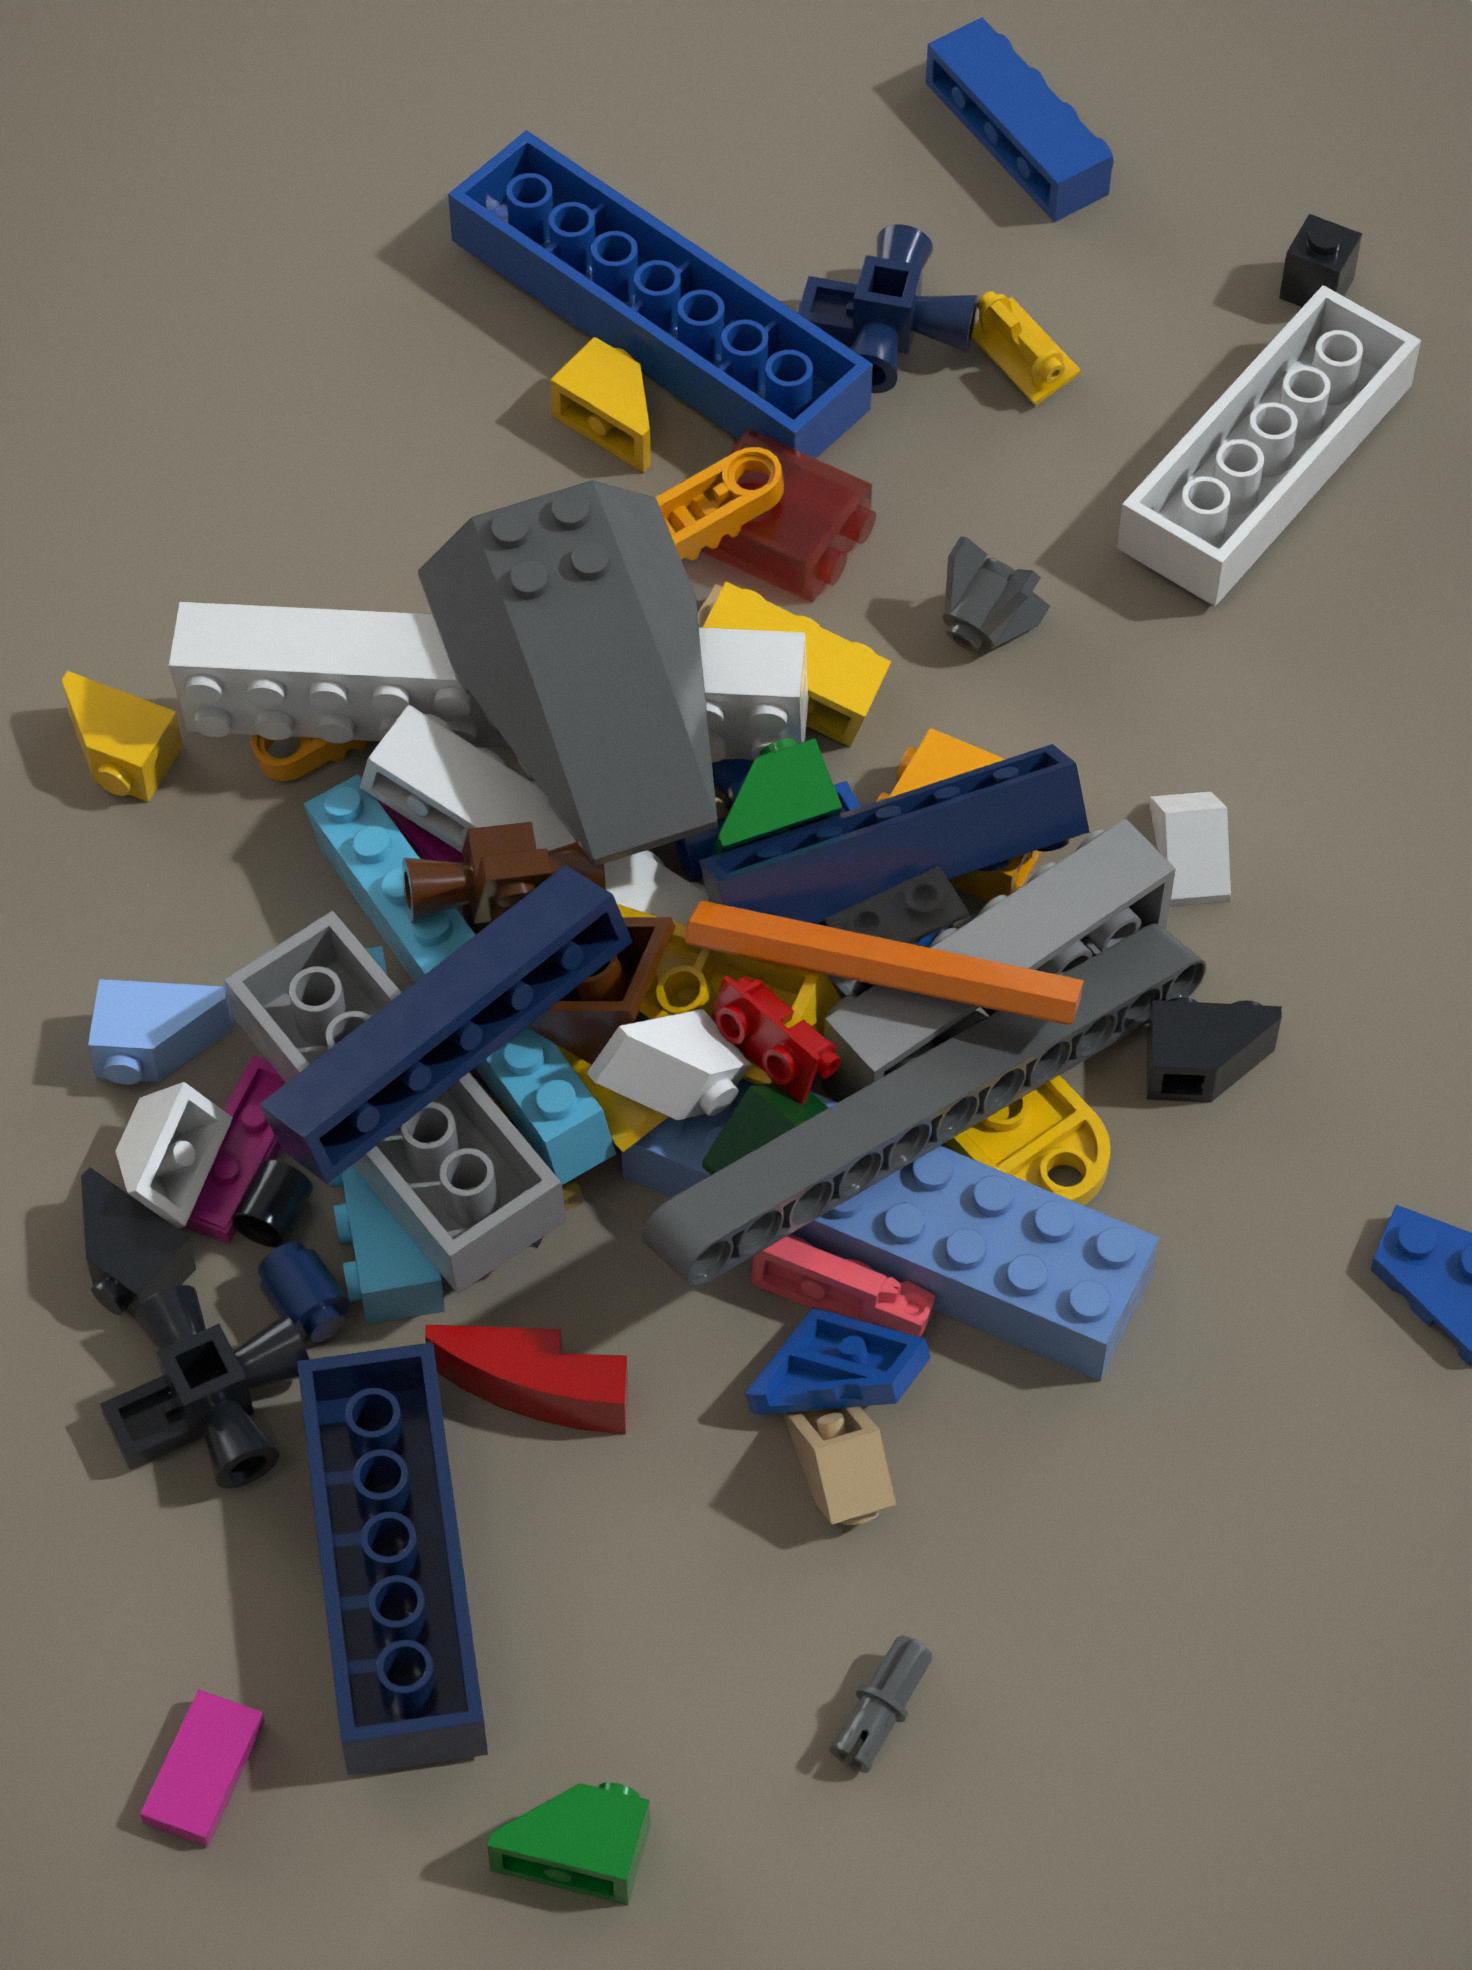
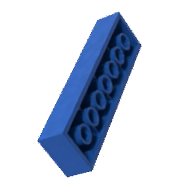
M524 131L448 194L451 238L453 242L591 338L595 336L611 347L620 348L629 353L640 364L643 374L748 447H760L772 452L778 458L782 470L791 477L795 478L871 410L872 363L529 131Z

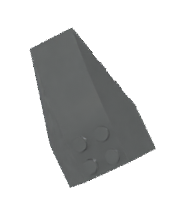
M591 480L471 517L418 570L420 583L456 679L467 694H472L483 709V715L497 735L501 734L517 755L519 765L530 780H535L548 797L550 807L594 867L718 828L696 596L657 499Z

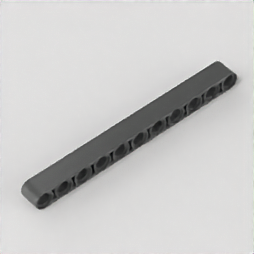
M1153 923L1062 974V976L1084 980L1081 999L1073 1024L1065 1025L997 1011L667 1200L649 1217L642 1232V1241L691 1287L702 1286L1149 1023L1152 1000L1168 1001L1178 997L1189 998L1204 978L1206 963L1159 924Z

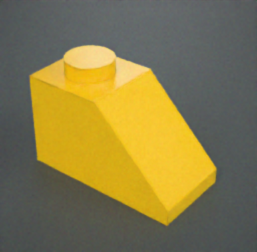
M594 336L550 379L552 417L644 473L651 466L650 425L641 366L623 349L613 348Z
M67 671L62 678L68 712L94 782L114 795H130L149 802L183 748L177 711Z

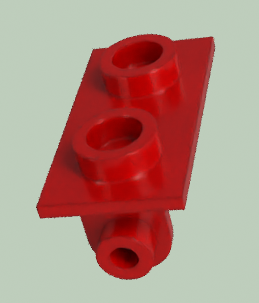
M728 975L723 977L711 1015V1019L716 1023L719 1032L728 1042L734 1044L766 1072L774 1083L784 1088L800 1104L805 1103L815 1075L818 1074L823 1079H826L838 1069L841 1058L835 1054L836 1045L830 1040L825 1039L804 1019L787 1028L784 1024L791 1021L794 1011L768 989L761 979L752 981L747 976H744L735 982Z

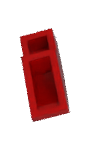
M426 1325L425 1341L426 1343L433 1342L437 1373L461 1389L500 1408L538 1421L585 1431L626 1434L628 1402L627 1355L563 1353L561 1329Z

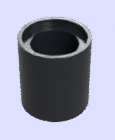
M277 1160L262 1161L231 1217L232 1224L242 1235L258 1244L272 1248L285 1244L313 1191L311 1181L301 1171L289 1164Z

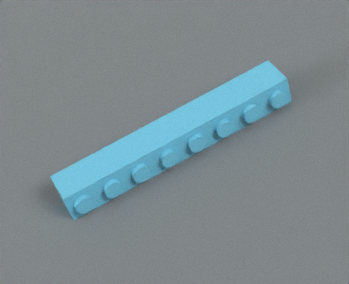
M357 774L305 802L304 807L320 851L415 983L473 938L475 933L456 908L414 922L410 921L404 896L402 861L403 858H420L377 799L360 788L362 779ZM525 1027L475 1067L524 1138L561 1181L562 1185L616 1154L602 1107L552 1041Z

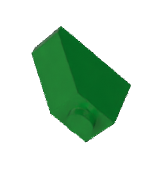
M794 738L781 739L760 750V756L755 758L718 835L712 856L840 814L842 805L815 738L796 744Z
M603 1782L598 1787L579 1783L492 1831L487 1844L490 1871L628 1905L650 1829L649 1800L640 1798V1795L634 1789L618 1783Z

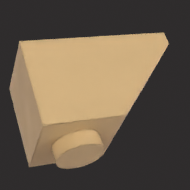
M860 1406L783 1413L814 1502L831 1525L836 1523L842 1525L863 1524L876 1518L879 1510L897 1505L880 1429Z

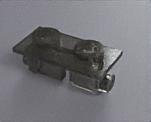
M939 865L825 918V923L828 927L911 944L938 930L954 928L953 923L968 917L969 912Z

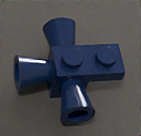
M890 225L879 232L877 236V257L865 256L858 284L808 276L798 310L799 315L839 342L853 344L850 349L873 364L871 393H884L896 385L898 352L909 354L914 332L964 352H968L972 340L978 295L921 296L922 270L933 252V245L925 233L908 225Z

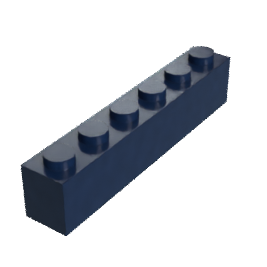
M1050 744L699 860L709 902L829 926L838 916L859 909L867 911L878 910L893 903L895 897L916 890L932 891L944 888L952 883L954 877L975 870H998L1010 864L1012 858L1035 850L1047 852L1066 846L1071 838L1089 833L1090 831L1077 764L1055 745Z
M567 865L563 866L259 1104L282 1150L326 1184L337 1178L633 942L614 895Z

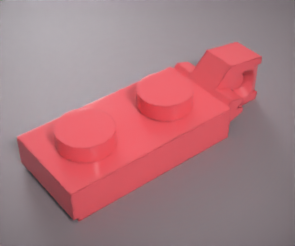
M788 1235L753 1256L750 1280L752 1285L811 1309L815 1307L871 1324L882 1325L917 1337L922 1336L934 1310L936 1295L909 1280L898 1282L892 1276L887 1278L886 1275L873 1271L871 1267L859 1260L840 1258L813 1247L809 1242L795 1235Z

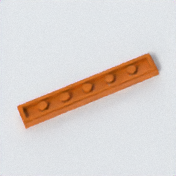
M703 900L699 902L688 920L685 943L694 947L1065 1025L1073 1024L1084 980Z

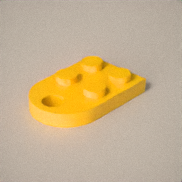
M1060 1075L945 1142L953 1151L1084 1206L1098 1194L1106 1180L1111 1151L1108 1132L1102 1120ZM1067 1165L1077 1169L1082 1174L1083 1180L1077 1185L1064 1187L1054 1183L1047 1173L1056 1166Z

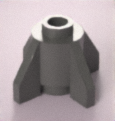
M960 536L948 556L945 610L942 615L943 620L950 627L947 635L960 646L977 652L980 646L993 649L1039 626L1050 608L1049 604L1033 592L1041 577L1033 570H1014L999 560L986 558L988 555L969 538Z

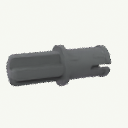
M904 1635L897 1637L869 1685L859 1686L856 1691L859 1702L836 1741L832 1742L829 1747V1751L839 1761L843 1763L857 1739H861L862 1744L849 1767L863 1773L870 1771L873 1760L894 1724L906 1720L908 1712L904 1707L932 1661V1653L923 1643Z

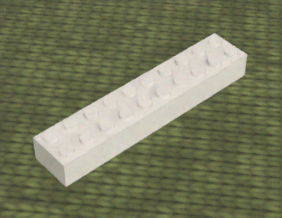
M179 602L169 669L188 731L199 732L210 737H222L230 733L260 735L270 740L308 737L321 738L331 743H346L351 740L381 741L406 707L410 705L423 714H432L439 717L448 724L453 733L474 746L501 747L513 751L501 734L497 735L483 715V709L472 694H467L456 679L432 614ZM699 627L712 763L723 759H747L754 761L756 757L760 756L759 752L762 748L781 739L794 738L796 744L804 742L808 710L805 633Z

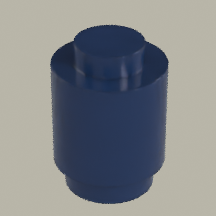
M294 1241L277 1247L261 1261L258 1267V1274L262 1278L260 1283L262 1292L279 1317L284 1314L290 1317L302 1341L321 1342L327 1340L343 1327L345 1316L350 1308V1301L316 1251L306 1249L301 1242Z

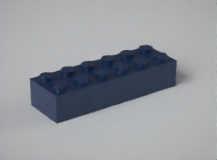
M433 1342L297 1361L340 1735L347 1774L352 1775L488 1755Z

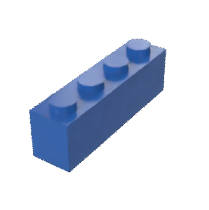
M981 17L928 43L925 83L1053 222L1109 195L1114 159L1108 144L1102 138L1095 137L1079 120L1074 108L1069 103H1063L1046 85L1041 73L1035 68H1030L1014 51L1011 42L1005 35L998 34Z

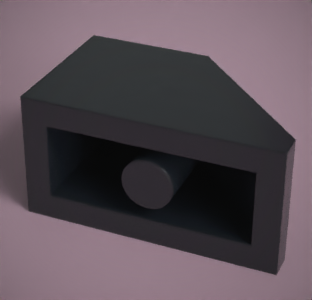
M89 1167L81 1175L86 1260L93 1282L91 1291L95 1298L110 1312L121 1315L125 1311L135 1318L137 1309L146 1299L163 1289L182 1285L196 1270L190 1237Z

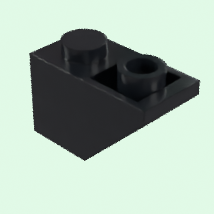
M1185 997L1173 998L1168 1001L1152 1000L1147 1030V1099L1211 1103L1275 1051L1282 1018V1006H1266L1248 1000L1237 1001L1232 1004L1204 1003Z

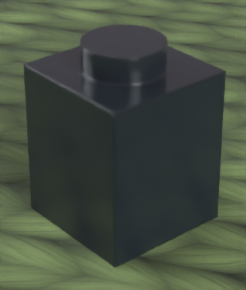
M1309 214L1286 253L1279 299L1303 307L1323 285L1345 296L1354 280L1362 233Z

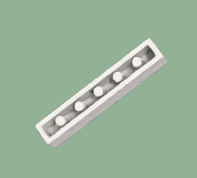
M410 705L402 712L367 759L360 788L461 853L468 829L532 822L536 849L547 848V851L576 842L550 807L548 797L536 781H529L508 768L503 760L491 750L481 747L477 748L453 733L448 724L439 717L432 714H423ZM648 850L604 864L605 890L614 895L617 904L658 917H672L673 922L687 926L688 920L701 900L708 901L704 885L695 882L690 883L666 868L661 859Z

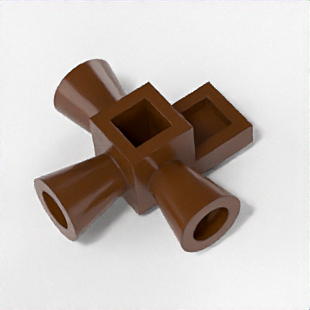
M532 822L468 829L462 849L464 863L403 858L402 861L404 896L410 921L414 922L463 906L464 919L475 934H478L565 865L606 889L604 864L594 867L577 842L547 851V848L536 849Z

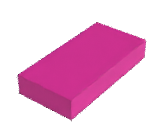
M198 1689L140 1813L143 1824L208 1847L264 1725L263 1712Z

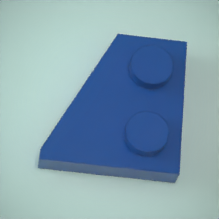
M1395 1205L1374 1256L1371 1271L1393 1292L1402 1294L1408 1300L1411 1310L1425 1324L1430 1327L1436 1323L1460 1347L1458 1356L1466 1364L1472 1366V1233Z
M812 1307L745 1394L752 1413L760 1415L896 1404L930 1360L926 1339Z

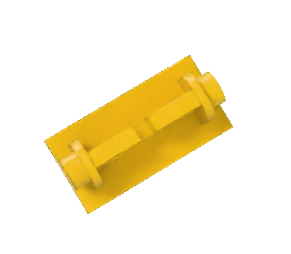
M989 291L978 300L979 320L974 325L972 339L1035 406L1082 373L1081 369L1012 297L1008 299L1004 294L996 295L995 292Z

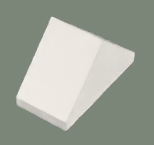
M1212 792L1150 796L1149 805L1157 849L1176 868L1170 906L1230 901L1231 883L1227 807Z

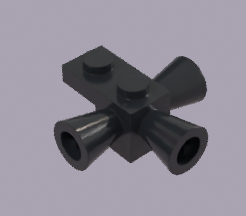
M176 1285L150 1296L137 1309L135 1320L159 1349L157 1355L162 1376L100 1403L103 1416L129 1470L205 1437L216 1483L219 1487L227 1489L237 1488L261 1478L275 1466L279 1459V1452L249 1417L254 1415L249 1390L299 1378L297 1361L309 1360V1356L294 1323L287 1314H284L238 1348L232 1350L220 1324L206 1329L197 1291L194 1287Z

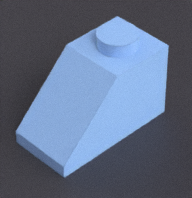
M99 979L88 1042L95 1077L108 1079L111 1082L122 1085H131L139 1081L160 1082L232 1031L233 1015L226 987Z

